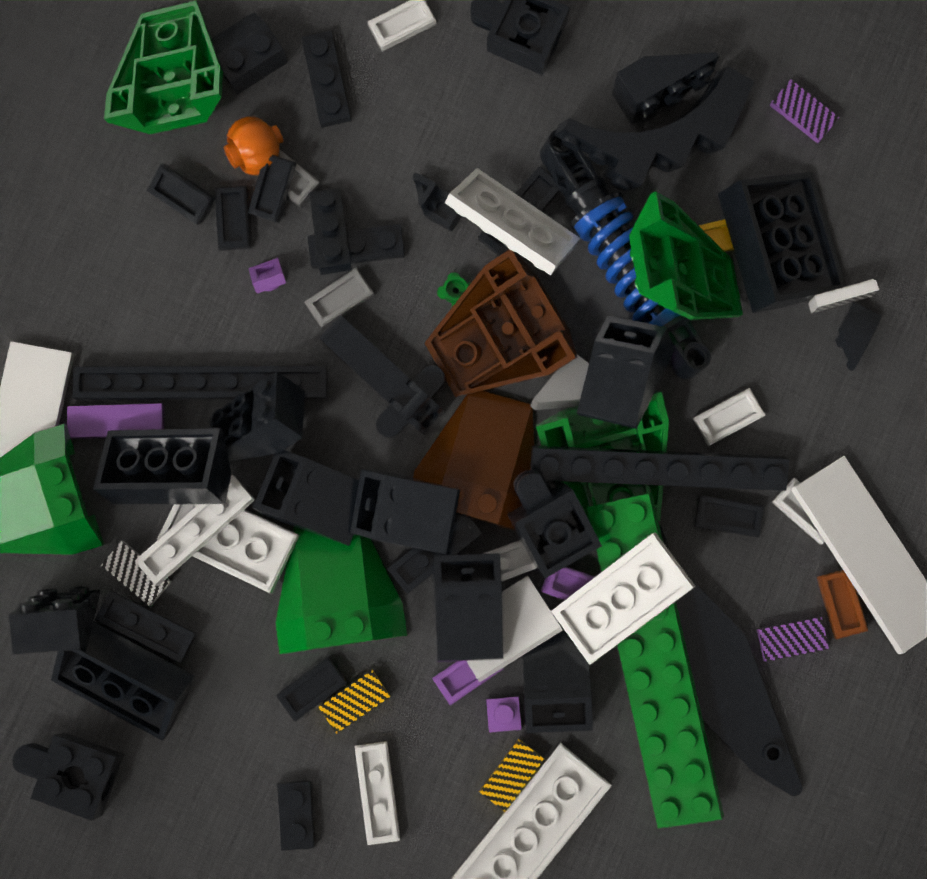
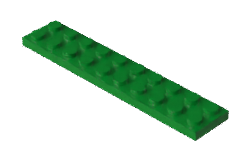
M652 493L587 507L591 526L602 545L596 549L601 572L652 533H656L662 541ZM674 602L617 645L658 829L722 820L724 817L677 603Z

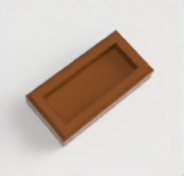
M844 570L818 576L817 581L834 638L840 639L868 631L857 591Z

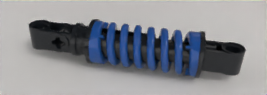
M556 130L552 131L540 150V159L554 178L558 189L564 194L566 205L568 208H573L576 217L570 223L572 229L576 230L581 240L590 241L587 247L589 253L598 256L596 264L600 269L607 270L605 278L608 283L616 284L614 289L616 296L619 298L626 297L623 307L628 312H635L632 320L667 327L674 348V353L669 361L674 373L682 379L694 378L709 365L711 361L710 351L692 326V320L639 294L635 286L636 274L634 263L630 257L631 245L629 235L633 227L630 228L628 223L633 220V214L630 211L621 214V211L627 208L622 198V193L615 192L609 194L605 188V181L603 178L598 177L592 163L582 150H572L561 143L562 139L554 136ZM554 146L560 148L562 152L556 150ZM687 356L691 357L694 360L695 365H692L688 361Z

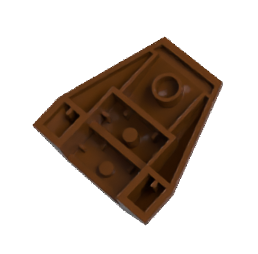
M510 249L482 268L424 343L437 366L445 374L446 382L455 397L551 375L578 358L570 330L539 278L523 259Z
M485 391L467 394L415 469L413 478L460 489L456 513L497 524L498 527L516 532L507 514L522 506L514 489V480L522 471L530 470L532 445H534L533 408L530 407L531 404Z

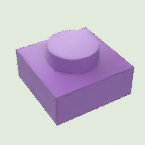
M278 258L249 268L252 284L257 294L263 291L275 290L280 285L286 283Z
M518 696L486 699L489 732L522 730Z

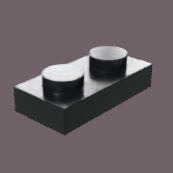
M311 780L278 783L281 851L315 848Z

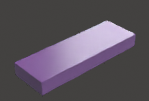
M164 404L67 406V428L70 438H106L108 430L164 429Z

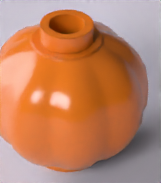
M246 116L236 120L231 125L227 133L228 144L224 146V151L234 169L240 167L246 174L259 176L262 167L267 163L269 166L273 163L269 161L270 156H279V144L283 143L284 140L276 125L271 127L260 118Z

